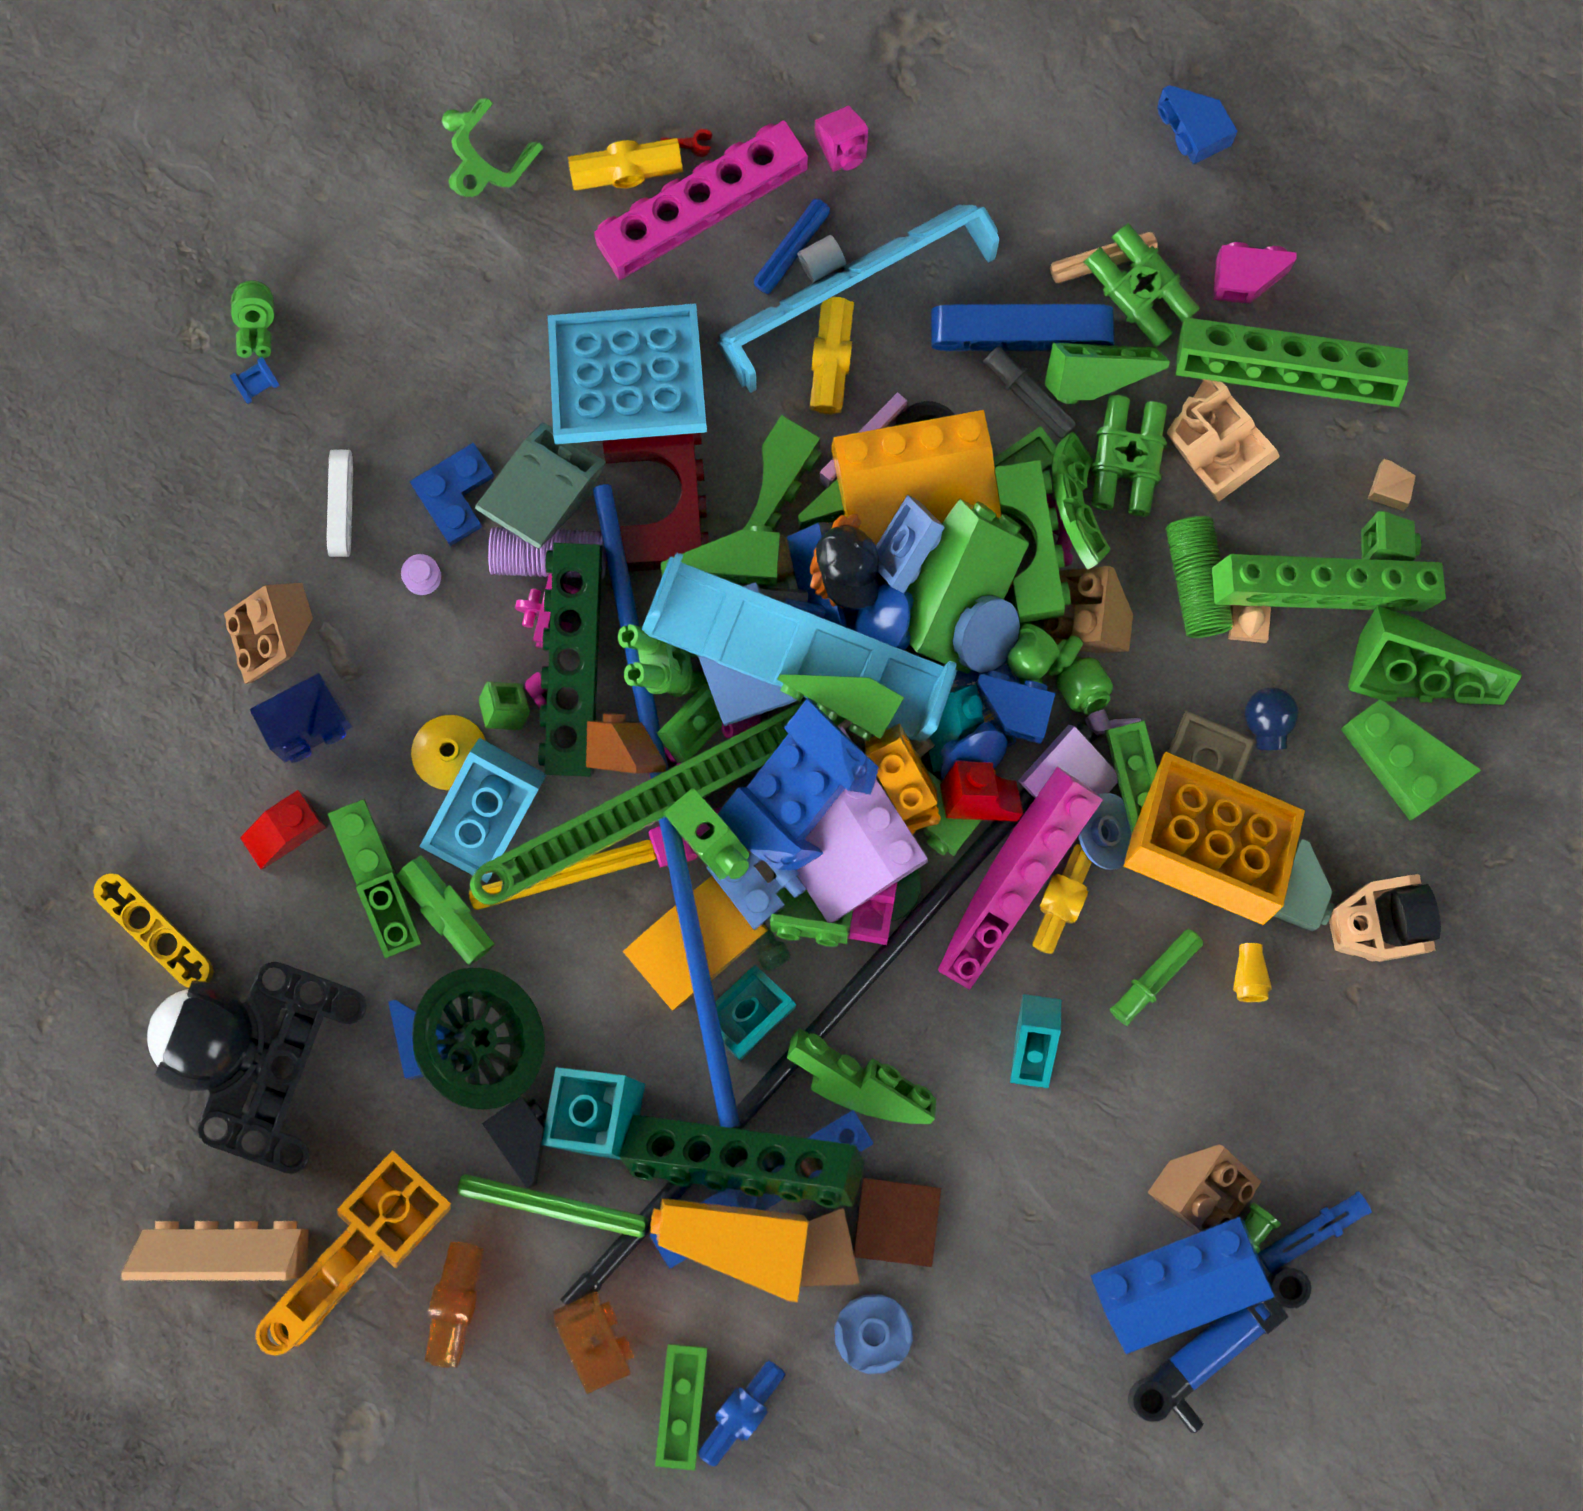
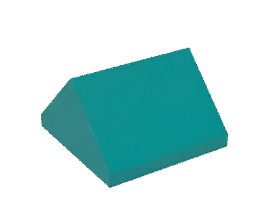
M753 965L716 1001L724 1045L741 1061L796 1009V1003L756 965Z

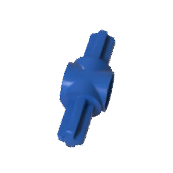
M767 1361L746 1389L741 1386L739 1388L736 1387L717 1411L715 1419L719 1424L698 1450V1455L707 1464L713 1467L717 1466L738 1438L742 1441L744 1439L747 1440L765 1418L768 1408L764 1403L785 1377V1372L778 1365Z

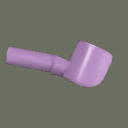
M1099 710L1091 713L1085 718L1087 726L1099 736L1105 734V730L1139 722L1141 718L1113 719L1109 721L1106 711Z

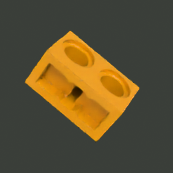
M900 723L885 730L881 739L874 736L869 741H865V754L878 766L877 777L903 821L938 804L937 788Z

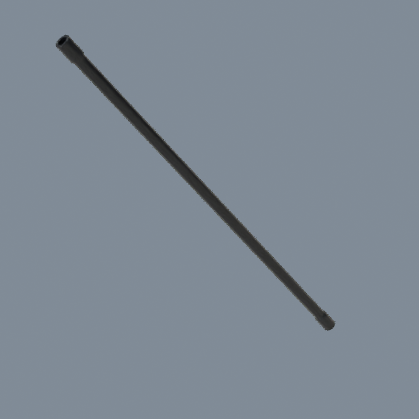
M1080 722L1076 726L1079 732L1091 744L1097 738V735L1084 723ZM1025 788L1019 792L1023 815L1035 799ZM1020 819L1018 821L994 820L889 936L887 945L882 944L807 1027L805 1032L816 1034L824 1039L1014 828ZM788 1050L736 1106L740 1126L733 1128L743 1129L799 1067V1065L787 1058ZM710 1154L701 1157L698 1162L706 1160ZM668 1182L639 1214L648 1219L644 1237L638 1238L621 1234L597 1262L580 1276L560 1300L573 1313L578 1315L601 1290L603 1283L651 1231L653 1209L661 1208L662 1198L679 1200L693 1183H690L688 1186H679Z

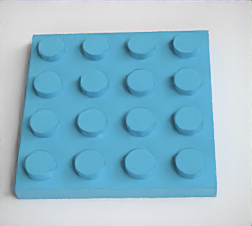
M696 304L548 315L552 418L555 444L707 432Z

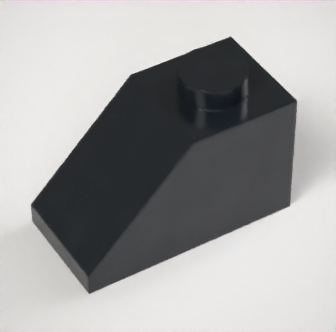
M520 1096L482 1124L527 1189H531L537 1184L544 1147L541 1145L545 1127L542 1121L546 1119V1115L534 1098L528 1102L525 1097Z

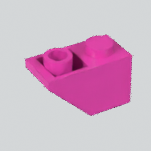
M849 105L815 120V136L832 172L842 168L845 171L851 170L863 162L867 155L868 127Z
M1242 242L1222 245L1216 257L1213 300L1250 304L1290 272L1296 261L1297 252H1289L1281 246H1268L1264 249L1250 248L1248 244Z

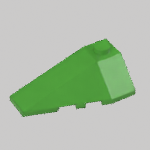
M1377 606L1359 636L1348 688L1350 691L1378 700L1381 699L1382 701H1397V697L1418 698L1419 702L1432 703L1433 698L1455 699L1457 703L1504 705L1522 677L1521 671L1411 616Z

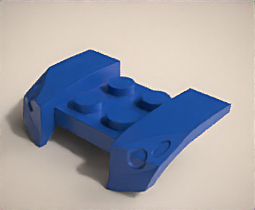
M810 699L805 700L784 727L788 735L747 787H738L717 814L751 853L777 870H798L824 854L820 848L805 840L844 789L871 795L878 772V766Z

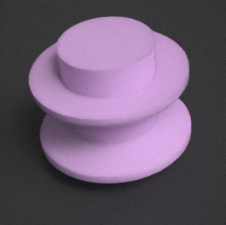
M416 554L404 562L401 569V577L409 591L417 595H428L438 588L441 582V571L433 558L425 554Z

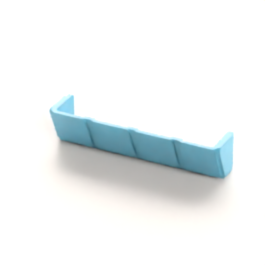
M957 205L908 232L909 236L905 238L898 237L844 266L845 270L841 273L833 272L779 302L780 306L776 308L769 307L719 334L720 338L717 345L742 387L746 386L750 393L757 389L756 371L742 345L963 225L968 229L986 261L989 263L995 260L999 245L998 229L985 207Z
M676 552L674 558L670 556L641 629L648 636L780 687L784 683L777 680L779 674L871 678L904 697L887 729L900 723L907 737L919 742L921 740L926 741L936 731L957 673L955 669L957 663L949 661L945 666L939 665L681 562L683 555Z

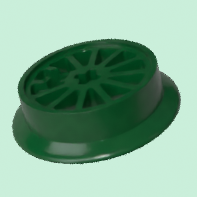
M472 967L446 974L426 991L414 1016L412 1042L417 1065L430 1085L443 1097L457 1105L477 1110L495 1109L505 1106L523 1095L539 1073L545 1048L544 1029L540 1015L533 1001L522 987L499 972ZM458 997L461 1000L462 1017L453 1004V1001ZM472 998L479 999L482 1002L475 1020ZM492 1007L499 1014V1018L490 1024L485 1020ZM442 1010L452 1025L440 1019L443 1014ZM505 1023L509 1037H497L495 1028ZM436 1030L449 1036L450 1039H438ZM510 1045L509 1057L495 1050V1046ZM438 1047H445L440 1052L438 1051ZM452 1054L458 1057L460 1064H464L461 1072L452 1066ZM489 1059L504 1067V1071L500 1076ZM479 1067L487 1078L489 1085L480 1084Z

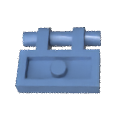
M750 853L748 859H746L749 863L748 870L738 879H731L729 876L725 879H719L707 866L706 868L753 930H756L769 920L771 914H776L785 907L784 903L777 896L779 891L786 887L793 898H796L806 890V887L798 878L800 873L797 870H777L771 865L769 867L777 877L767 883L755 867L763 860L753 853Z

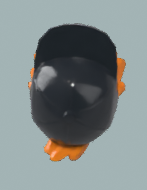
M857 514L850 515L847 518L844 515H840L833 522L832 528L819 539L813 551L814 557L810 565V573L813 575L810 586L812 589H815V594L823 599L829 598L831 606L839 605L842 609H864L873 605L878 598L876 574L879 565V555L872 539L859 529L861 520L858 519Z

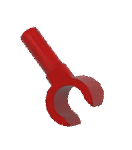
M700 129L694 133L693 138H677L679 148L691 149L694 155L705 157L710 153L712 147L701 146L697 141H709L712 139L713 134L707 129ZM661 138L660 141L674 138Z

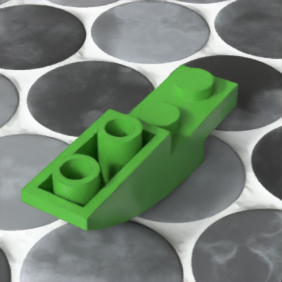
M365 798L327 813L356 882V889L384 957L388 958L422 944L400 881L396 877L395 868Z
M798 1028L791 1037L787 1058L813 1074L811 1090L847 1109L875 1118L909 1124H931L934 1121L936 1098L933 1097L926 1087L919 1084L914 1085L902 1077L893 1066L882 1064L872 1058L863 1069L851 1056L841 1055L830 1048L820 1036L808 1034L801 1028Z

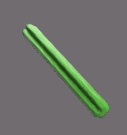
M467 1174L461 1176L458 1184L457 1193L468 1198L638 1238L644 1237L647 1230L648 1219L629 1212Z

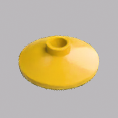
M457 715L436 717L424 724L413 740L411 749L413 766L420 778L428 785L436 789L449 791L477 740L481 738L486 741L481 730L472 721ZM446 744H452L455 747L453 755L449 757L441 754V749Z

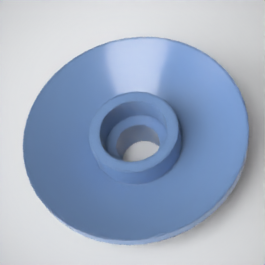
M1100 793L1097 795L1103 801L1078 837L1084 853L1091 862L1103 869H1118L1124 865L1132 834L1123 799L1112 793Z

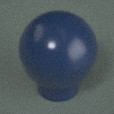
M1274 687L1261 689L1254 693L1246 704L1245 718L1247 726L1256 735V748L1259 750L1287 749V735L1296 726L1299 714L1297 704L1294 698L1282 689Z

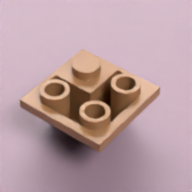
M1111 566L1092 567L1088 570L1087 568L1059 571L1060 582H1068L1071 604L1064 605L1065 612L1063 617L1044 619L1043 630L1053 638L1057 645L1062 640H1067L1070 636H1077L1083 642L1080 651L1092 653L1129 651L1133 613L1115 569Z
M303 583L265 585L224 613L226 627L233 642L237 664L241 670L244 683H253L294 656L313 619Z
M1219 1144L1170 1160L1148 1191V1194L1166 1210L1200 1233L1237 1218L1247 1202L1253 1198L1256 1189L1262 1181L1225 1147Z

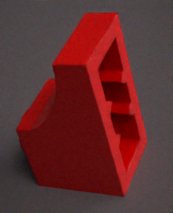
M956 761L940 784L946 818L1018 821L1023 815L1017 781L996 776L993 763Z

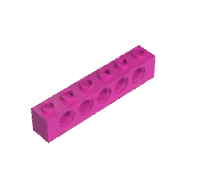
M783 120L776 125L774 123L765 125L756 133V137L744 144L743 142H737L731 145L724 155L717 160L702 162L693 170V174L683 180L674 179L670 181L654 197L650 199L645 197L636 201L627 213L618 218L612 216L604 220L598 226V230L594 231L596 245L619 281L808 170V155L786 121ZM761 155L772 159L766 165H759L753 160ZM728 174H736L741 178L734 184H728L722 180ZM703 192L709 198L704 202H695L691 199V196L695 193ZM665 211H673L678 215L672 221H664L659 218ZM635 229L643 230L646 233L639 240H632L627 237Z

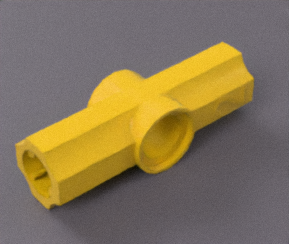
M677 138L645 144H638V142L632 140L618 141L610 144L604 151L568 157L574 191L611 184L616 188H631L642 184L646 178L683 172Z
M832 296L822 302L820 309L818 337H815L811 370L814 371L810 400V410L820 414L832 415L841 413L843 407L846 374L849 375L852 350L850 335L854 302L842 297Z

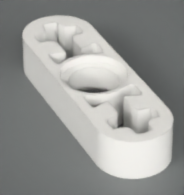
M330 450L327 507V551L329 557H349L351 552L353 458L351 450Z

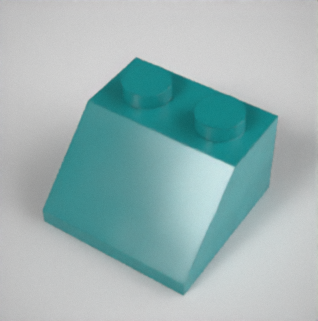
M556 1067L541 1145L596 1157L621 1160L620 1154L633 1114L640 1115L645 1083L625 1075Z

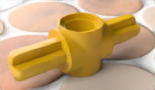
M1076 844L1073 847L1062 875L1055 874V876H1052L1039 905L1040 910L1045 914L1034 937L1032 946L1043 953L1052 954L1066 923L1072 924L1076 922L1089 891L1083 883L1092 862L1086 856L1080 844Z

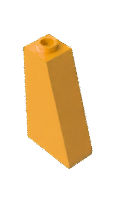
M663 1198L661 1208L653 1209L651 1233L657 1234L659 1246L785 1300L798 1302L808 1221L804 1215Z

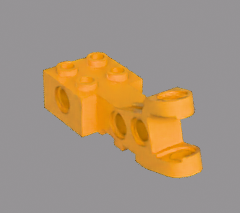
M392 1150L337 1209L338 1216L349 1225L345 1232L298 1279L258 1325L256 1340L261 1350L269 1355L277 1356L308 1340L322 1324L325 1317L380 1256L385 1258L396 1269L450 1211L451 1203ZM282 1324L288 1329V1336L283 1333ZM269 1327L272 1338L279 1345H275L269 1340L267 1334Z

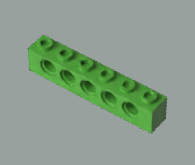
M1184 317L1177 344L1176 375L1399 408L1408 383V349Z
M1230 554L1212 567L1215 605L1375 610L1377 606H1381L1393 611L1424 612L1446 599L1442 562Z

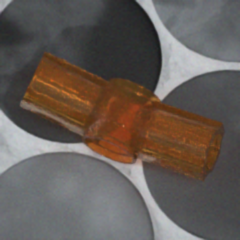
M450 1241L441 1281L435 1285L430 1301L429 1318H432L424 1360L433 1366L442 1368H457L460 1365L466 1329L470 1325L477 1300L475 1287L484 1255V1249L464 1242Z

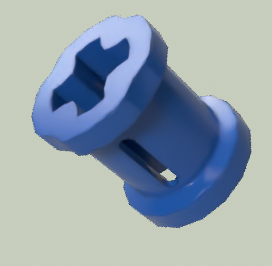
M263 357L258 358L256 365L242 373L236 374L234 372L230 375L247 404L252 402V397L269 387L277 388L280 386Z

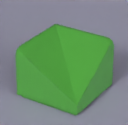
M486 681L479 697V705L485 728L521 730L530 713L523 684Z

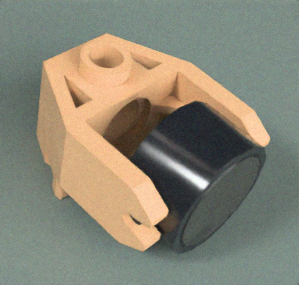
M1419 874L1379 880L1364 885L1333 908L1329 924L1335 951L1363 957L1372 962L1393 960L1436 951L1434 941L1440 938L1441 924L1438 905L1431 887L1428 884L1418 885L1421 884ZM1392 891L1390 898L1392 920L1398 939L1403 946H1394L1383 941L1375 901L1384 892ZM1354 920L1359 923L1360 930L1355 928Z

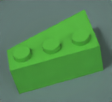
M1381 699L1341 728V731L1409 821L1421 815L1481 771L1477 766Z

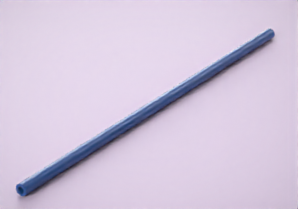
M610 484L599 485L593 488V494L620 628L628 626V624L640 626L612 487ZM624 648L628 665L634 664V662L640 663L638 649ZM632 686L639 722H642L666 763L667 771L669 769L664 744L656 734L660 730L654 695L645 687ZM663 772L650 773V778L652 779ZM664 818L659 820L719 1123L721 1127L733 1128L740 1126L683 839L670 821Z

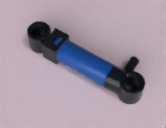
M1288 1267L1278 1268L1275 1272L1269 1274L1267 1278L1275 1297L1217 1319L1145 1379L1136 1382L1130 1388L1128 1394V1403L1131 1410L1143 1420L1159 1422L1165 1419L1171 1412V1409H1173L1191 1433L1199 1431L1203 1427V1422L1185 1398L1260 1336L1269 1334L1284 1322L1289 1316L1283 1310V1307L1298 1308L1308 1301L1312 1290L1311 1282L1307 1275L1301 1270ZM1287 1276L1292 1277L1297 1285L1295 1295L1289 1299H1285L1279 1290L1280 1282ZM1155 1389L1160 1396L1159 1405L1152 1411H1145L1141 1406V1396L1145 1391Z

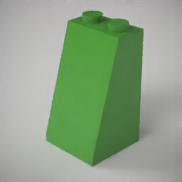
M959 499L942 523L945 528L942 531L938 546L929 552L921 565L918 578L909 584L906 589L913 597L908 631L911 637L909 644L916 652L945 665L949 661L957 663L955 669L968 674L971 669L959 662V655L954 651L953 647L956 624L967 607L972 608L978 603L975 601L978 598L994 595L1004 600L1029 542L1019 533L1021 526L1005 514L998 518L995 512L981 502L977 501L975 505Z

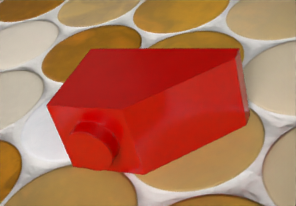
M296 790L267 809L240 839L259 868L263 870L327 827L308 798L302 792Z

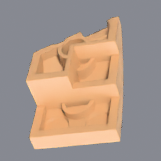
M1203 379L1195 395L1187 398L1182 406L1181 414L1174 419L1166 432L1186 462L1218 502L1280 457L1277 449L1255 426L1249 414L1231 396L1227 386L1219 381Z

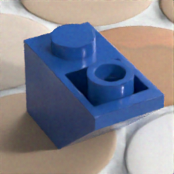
M1171 85L1163 88L1157 105L1159 115L1166 125H1171L1176 134L1175 141L1179 151L1184 156L1188 155L1193 165L1232 146L1238 131L1220 100Z
M988 671L987 675L979 674L976 682L978 693L1001 732L1005 735L1040 744L1045 737L1055 693L1047 691L1048 686L1035 681H1025L1024 685L1010 682V676L1004 673Z

